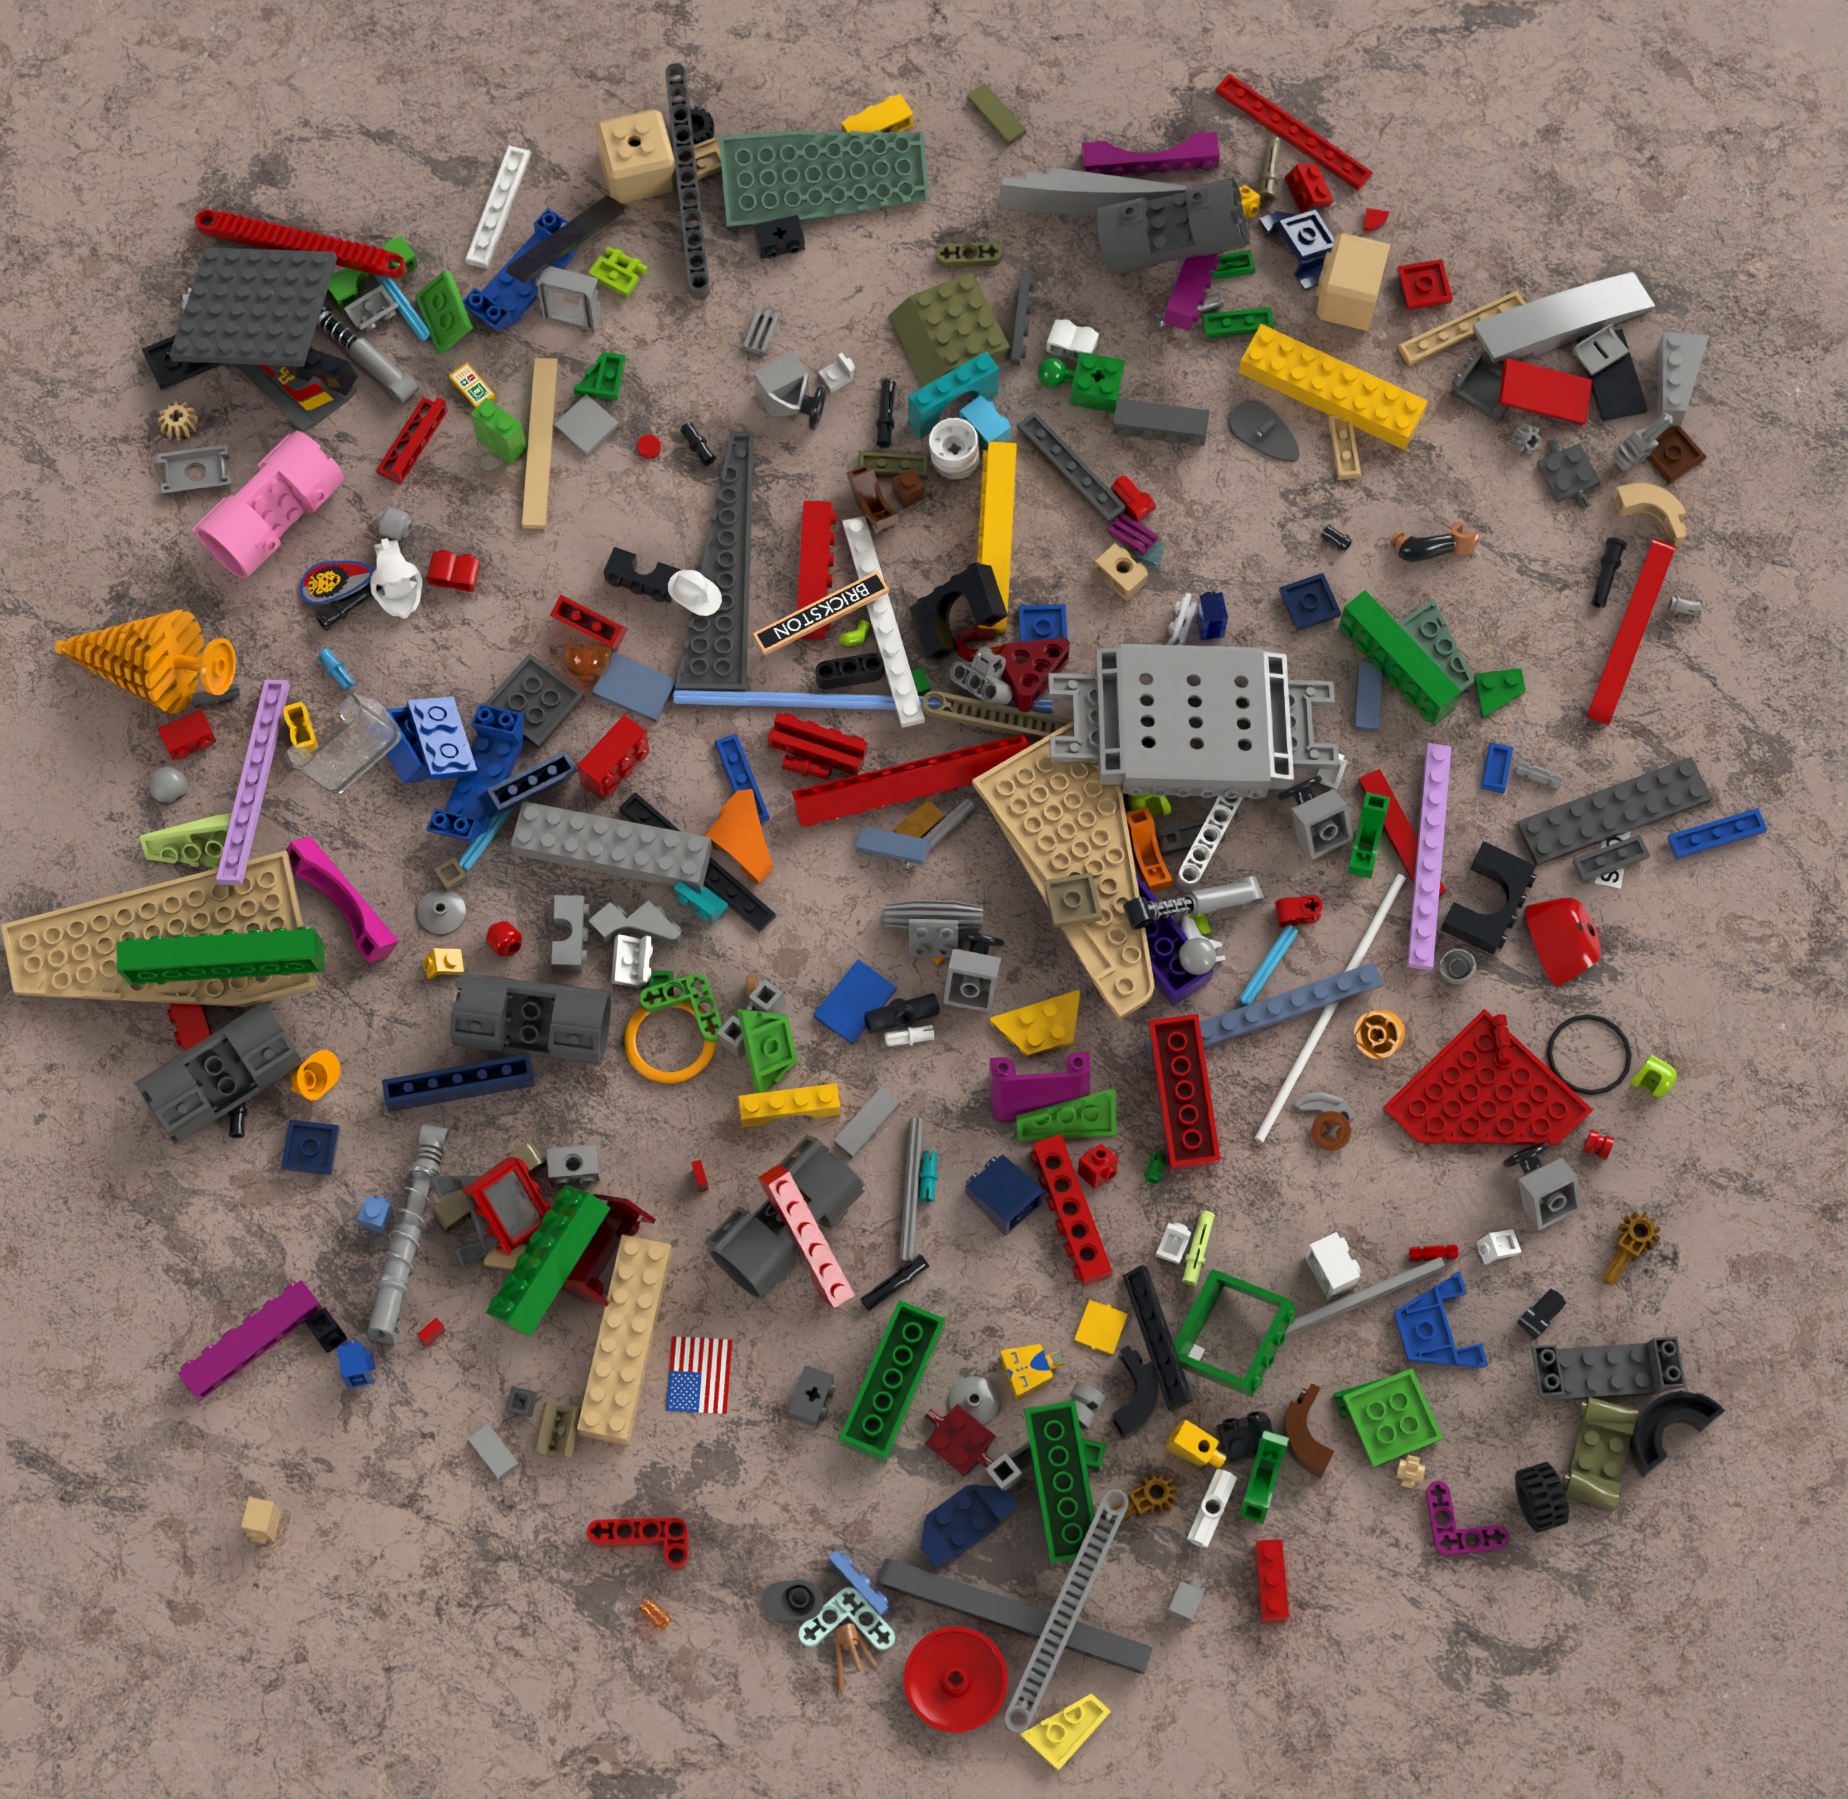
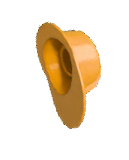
M328 1050L315 1052L292 1072V1086L290 1090L297 1092L308 1100H318L339 1079L340 1063L338 1058Z

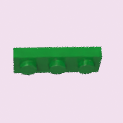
M1271 307L1207 313L1202 316L1205 339L1256 334L1261 324L1274 329Z

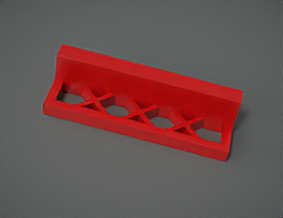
M422 397L376 469L377 474L400 485L403 483L448 412L445 400L437 397L433 402ZM426 405L430 409L425 417L422 418L421 412ZM419 425L413 436L410 437L409 430L411 427ZM407 443L406 447L399 455L397 449L400 445ZM395 462L390 472L385 470L389 463Z

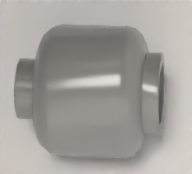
M389 507L384 512H380L376 519L380 535L392 540L397 539V541L408 537L413 524L407 512L394 507Z

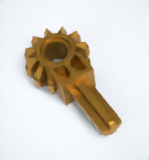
M1635 1211L1632 1213V1218L1626 1215L1623 1218L1624 1223L1619 1224L1618 1229L1622 1232L1618 1235L1620 1241L1615 1248L1618 1252L1601 1278L1606 1284L1615 1285L1630 1260L1634 1262L1640 1252L1645 1254L1647 1248L1653 1250L1655 1248L1654 1242H1659L1660 1236L1656 1233L1661 1228L1653 1226L1656 1221L1655 1218L1646 1219L1648 1216L1647 1212H1644L1640 1218L1639 1214ZM1639 1228L1643 1230L1645 1237H1637L1633 1229Z
M1150 1472V1481L1142 1476L1140 1481L1143 1485H1136L1135 1490L1128 1493V1507L1122 1520L1135 1513L1139 1518L1146 1514L1153 1515L1154 1509H1157L1159 1516H1162L1163 1507L1171 1511L1173 1507L1169 1502L1176 1503L1178 1499L1172 1495L1178 1491V1488L1176 1486L1169 1487L1173 1479L1170 1477L1163 1481V1472L1159 1474V1479H1155L1154 1472ZM1154 1488H1158L1163 1492V1497L1153 1499L1149 1492ZM1123 1503L1115 1506L1112 1510L1120 1509Z

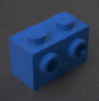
M348 1341L343 1343L342 1347L337 1348L341 1375L349 1389L374 1383L371 1370H375L374 1358L370 1350L365 1349L362 1342Z

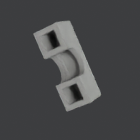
M555 895L554 897L555 926L567 927L572 930V934L567 940L552 941L551 965L553 972L583 973V965H587L588 952L584 950V942H588L589 928L585 927V919H589L590 905L585 903L584 896Z
M764 979L749 996L750 1002L746 1010L779 1013L786 1005L784 994ZM732 1015L717 1032L720 1044L740 1058L746 1049L739 1018Z

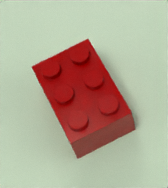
M624 714L577 765L580 784L601 800L607 795L611 796L622 778H628L633 771L634 765L638 761L642 762L649 753L647 731Z

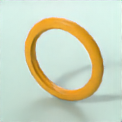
M668 995L670 998H673V999L679 997V996H671V995ZM661 996L662 1002H664V996ZM654 998L647 1002H649L650 1005H653L654 1000L657 998ZM691 1001L672 1006L684 1009L695 1016ZM701 1005L698 1006L699 1012L707 1013ZM641 1006L635 1010L626 1025L623 1044L630 1064L639 1074L658 1083L675 1084L697 1076L706 1068L716 1048V1042H707L706 1040H704L702 1052L697 1060L683 1070L663 1072L647 1065L637 1051L636 1033L643 1019L651 1012H646ZM711 1019L707 1020L708 1031L706 1032H710L711 1035L716 1034Z

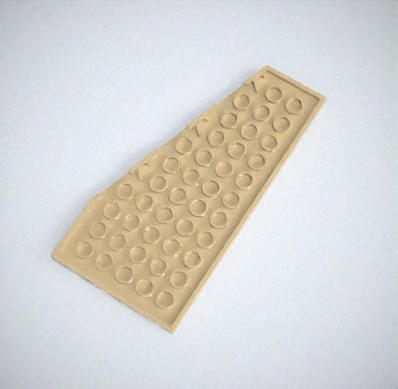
M287 851L248 860L242 885H218L216 877L219 868L1 924L13 992L16 995L247 1007L316 989L314 973L129 985L116 970L117 941H125L126 938L133 937L140 940H148L152 936L174 938L175 935L184 934L189 937H195L201 933L223 935L224 932L234 931L242 934L248 933L249 930L272 932L275 928H284L289 931L303 927Z

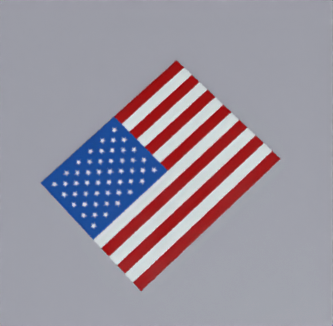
M672 1336L666 1411L727 1414L732 1352L731 1339Z

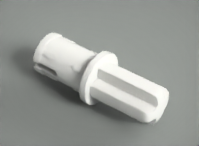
M933 1026L908 1027L904 1030L886 1032L884 1036L887 1046L908 1043L912 1046L916 1042L934 1040Z

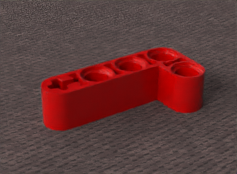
M681 1518L601 1519L592 1521L587 1527L588 1539L595 1547L664 1546L666 1564L670 1569L679 1571L688 1564L689 1533L685 1521ZM651 1526L657 1528L658 1531L654 1537L648 1538L644 1536L646 1528ZM628 1527L632 1530L631 1535L625 1539L618 1536L619 1530ZM672 1527H682L684 1529L682 1535L679 1537L671 1536L669 1532ZM601 1528L605 1534H601V1538L597 1539L595 1533H597V1529ZM610 1528H613L612 1531H613L614 1539H611V1537H610V1534H609V1533H611ZM676 1551L684 1555L682 1561L678 1563L670 1561V1555Z

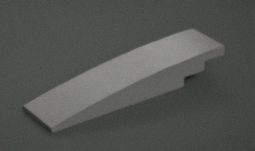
M1051 167L1050 175L1027 172L1026 180L1003 177L1000 208L1053 214L1097 216L1098 207L1143 197L1146 200H1152L1186 192V186Z
M1630 272L1575 287L1512 308L1473 323L1472 329L1494 364L1509 357L1516 360L1528 354H1531L1532 357L1538 356L1578 340V337L1598 332L1611 323L1615 325L1655 309V304L1635 273Z

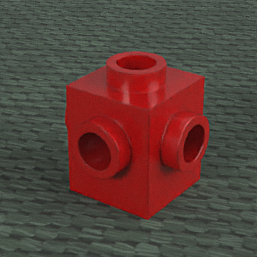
M1099 1144L1094 1149L1087 1150L1079 1158L1078 1175L1096 1189L1105 1181H1111L1116 1176L1118 1158L1112 1150H1108L1105 1146Z

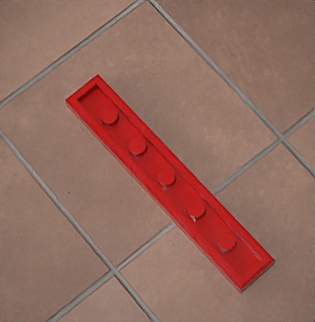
M1378 769L1359 777L1358 783L1365 795L1366 792L1390 797L1383 829L1414 884L1418 838L1383 773ZM1441 880L1439 896L1444 895L1446 893V890Z

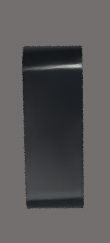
M868 653L822 661L815 668L816 684L821 689L828 690L878 681L883 676V659L879 654ZM869 665L878 666L875 670H870L867 667ZM846 669H853L855 672L847 674L844 671ZM822 673L831 674L828 678L821 677L820 675Z

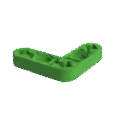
M699 973L646 988L640 993V1005L646 1012H656L691 1001L703 1039L707 1042L719 1040L717 1032L722 1028V1023L709 982L704 975ZM695 981L703 984L701 985L703 996L698 997L697 989L693 987ZM672 987L679 988L681 995L675 999L670 998L667 995L668 990ZM660 991H663L664 1002H662L660 997ZM651 995L652 998H657L654 1000L653 1005L645 1002L647 1001V996ZM703 1002H707L712 1006L711 1011L706 1014L698 1011V1006ZM711 1019L713 1027L718 1028L715 1030L716 1034L714 1035L706 1032L708 1031L707 1020Z

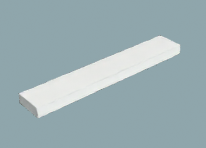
M508 145L466 256V264L488 269L531 156L530 151Z

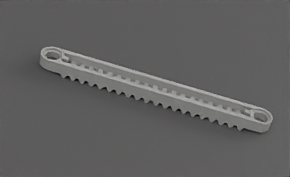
M1113 1489L1104 1495L1005 1715V1724L1014 1732H1022L1030 1725L1127 1510L1128 1498L1121 1490ZM1112 1495H1118L1123 1500V1506L1118 1510H1112L1108 1506V1499ZM1015 1711H1021L1026 1718L1025 1723L1020 1727L1014 1726L1010 1721V1717Z

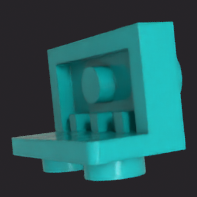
M679 880L674 887L676 900L685 907L690 906L695 910L696 915L704 921L709 920L715 924L728 908V904L704 886L702 892L695 891Z

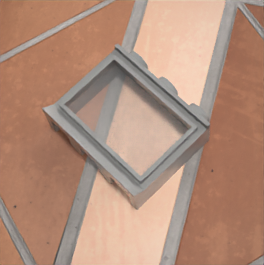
M551 266L547 267L542 273L537 275L535 285L538 287L537 297L540 298L539 308L542 309L543 319H546V316H548L550 319L586 328L591 327L593 332L596 333L603 312L600 309V302H597L599 291L595 290L598 278Z

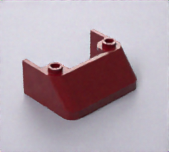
M592 1194L609 1206L610 1210L560 1289L587 1303L607 1307L610 1302L602 1297L603 1283L598 1279L622 1235L633 1236L638 1232L640 1222L654 1224L656 1219L629 1199Z

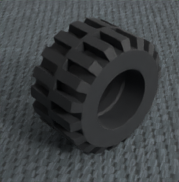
M1543 1462L1517 1470L1515 1474L1516 1493L1524 1517L1530 1527L1539 1533L1567 1524L1569 1520V1506L1566 1493L1556 1470L1551 1464Z

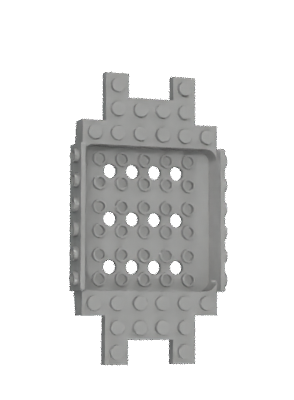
M1121 644L1117 648L1096 650L1095 674H1048V699H1072L1073 736H1050V762L1098 763L1099 784L1123 785V794L1132 796L1153 794L1158 797L1164 795H1177L1179 797L1202 796L1204 798L1225 796L1226 798L1249 797L1251 799L1266 797L1268 789L1292 788L1294 781L1293 768L1338 769L1339 766L1338 744L1314 743L1311 707L1334 706V682L1288 680L1286 654L1264 652L1263 648ZM1147 675L1152 678L1153 682L1150 685H1143L1140 683L1139 678ZM1189 677H1197L1200 680V684L1195 687L1190 686L1187 683V679ZM1237 678H1243L1247 681L1248 685L1245 688H1239L1235 685L1234 681ZM1149 696L1153 699L1154 703L1150 706H1144L1141 704L1140 698ZM1192 697L1198 698L1201 701V705L1199 707H1191L1188 704V699ZM1238 699H1245L1248 701L1249 706L1241 709L1237 707L1235 702ZM1150 717L1153 719L1154 725L1145 727L1142 725L1141 719ZM1197 718L1202 722V726L1200 728H1192L1189 725V720ZM1237 721H1248L1250 728L1246 730L1240 729L1237 726ZM1145 738H1151L1154 740L1155 746L1146 748L1142 745L1141 741ZM1198 739L1203 743V747L1198 750L1193 749L1190 746V741ZM1240 741H1247L1251 744V749L1243 751L1238 747V743Z

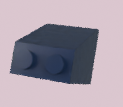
M1002 1154L999 1158L993 1157L984 1166L986 1169L979 1175L974 1173L966 1181L965 1193L1006 1236L1042 1204L1044 1190Z

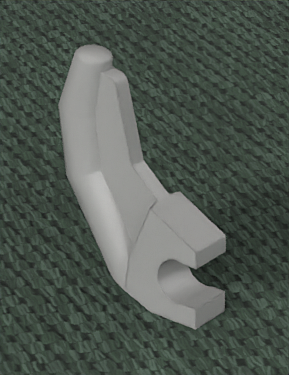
M1314 1092L1304 1094L1294 1101V1107L1299 1108L1300 1111L1319 1110L1322 1113L1335 1111L1345 1114L1349 1122L1354 1119L1350 1106L1339 1096Z

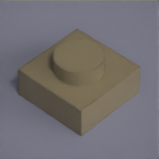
M455 857L434 869L435 874L447 891L468 879L467 874Z

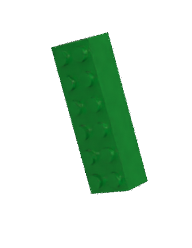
M1366 590L1344 606L1339 624L1343 635L1347 638L1350 637L1356 643L1359 652L1366 654L1371 659L1372 664L1379 671L1382 670L1387 676L1388 682L1403 693L1404 699L1419 710L1420 716L1426 722H1430L1435 726L1455 710L1461 690Z
M565 1185L557 1194L552 1208L545 1213L543 1222L538 1230L531 1235L525 1251L518 1256L513 1270L504 1278L501 1289L491 1299L489 1308L485 1313L505 1327L530 1337L609 1212L610 1207L587 1191Z
M901 1300L898 1301L839 1437L840 1445L887 1464L945 1328V1318Z
M1075 1400L1023 1408L1049 1562L1052 1564L1075 1560L1095 1517Z

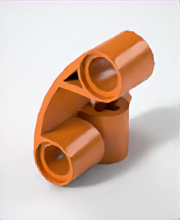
M738 790L723 805L719 812V819L703 836L710 837L715 850L722 848L738 862L744 874L752 882L759 885L773 870V862L761 828L753 790Z

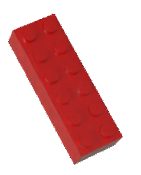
M1192 1014L1149 1020L1148 1032L1169 1171L1219 1164L1221 1158L1199 1015Z

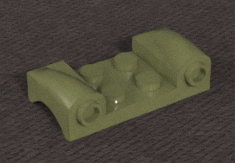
M1588 1397L1586 1401H1582L1579 1409V1416H1582L1569 1473H1565L1562 1485L1567 1499L1588 1502L1613 1512L1618 1502L1622 1474L1630 1440L1634 1433L1638 1411Z

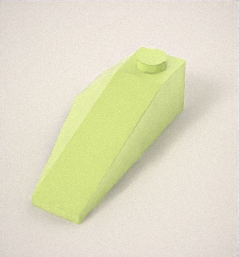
M232 813L215 815L141 835L139 838L146 859L167 863H188L193 867L201 865L213 867V869L219 868Z

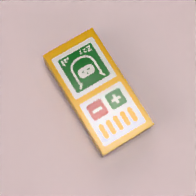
M468 363L449 375L452 383L475 409L485 398H488L490 401L496 398L495 394Z

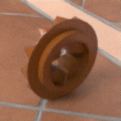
M1327 1111L1320 1114L1314 1120L1311 1130L1315 1143L1320 1148L1328 1151L1343 1148L1349 1141L1352 1131L1349 1120L1341 1113L1335 1111ZM1327 1123L1332 1127L1341 1126L1335 1132L1338 1140L1332 1135L1323 1137L1326 1134L1325 1132L1328 1131Z

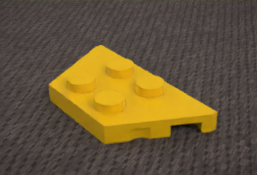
M1080 991L1069 992L991 1017L990 1023L993 1027L996 1026L1011 1044H1015L1026 1058L1073 1044Z

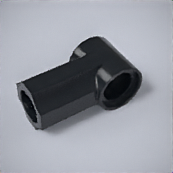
M1550 1288L1534 1307L1531 1306L1516 1323L1536 1340L1567 1302L1559 1292Z

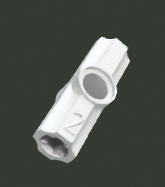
M1220 1469L1216 1470L1187 1537V1540L1192 1544L1208 1548L1237 1480V1477L1232 1473ZM1214 1503L1217 1505L1219 1512L1210 1514L1207 1512L1205 1505Z

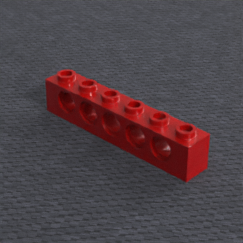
M1059 1134L1033 1143L1030 1158L1033 1166L1039 1167L1041 1174L1038 1175V1179L1042 1189L1046 1188L1048 1191L1047 1203L1050 1211H1055L1058 1220H1055L1056 1228L1059 1235L1064 1234L1067 1242L1063 1244L1067 1257L1073 1258L1075 1266H1072V1270L1076 1280H1081L1084 1287L1110 1278L1113 1270L1062 1135ZM1055 1161L1059 1164V1167L1051 1170L1046 1166V1163ZM1057 1184H1064L1068 1190L1058 1192L1054 1187ZM1071 1206L1075 1208L1076 1213L1074 1215H1067L1063 1209ZM1075 1229H1080L1085 1233V1236L1075 1238L1071 1232ZM1089 1252L1094 1258L1091 1261H1084L1080 1254Z

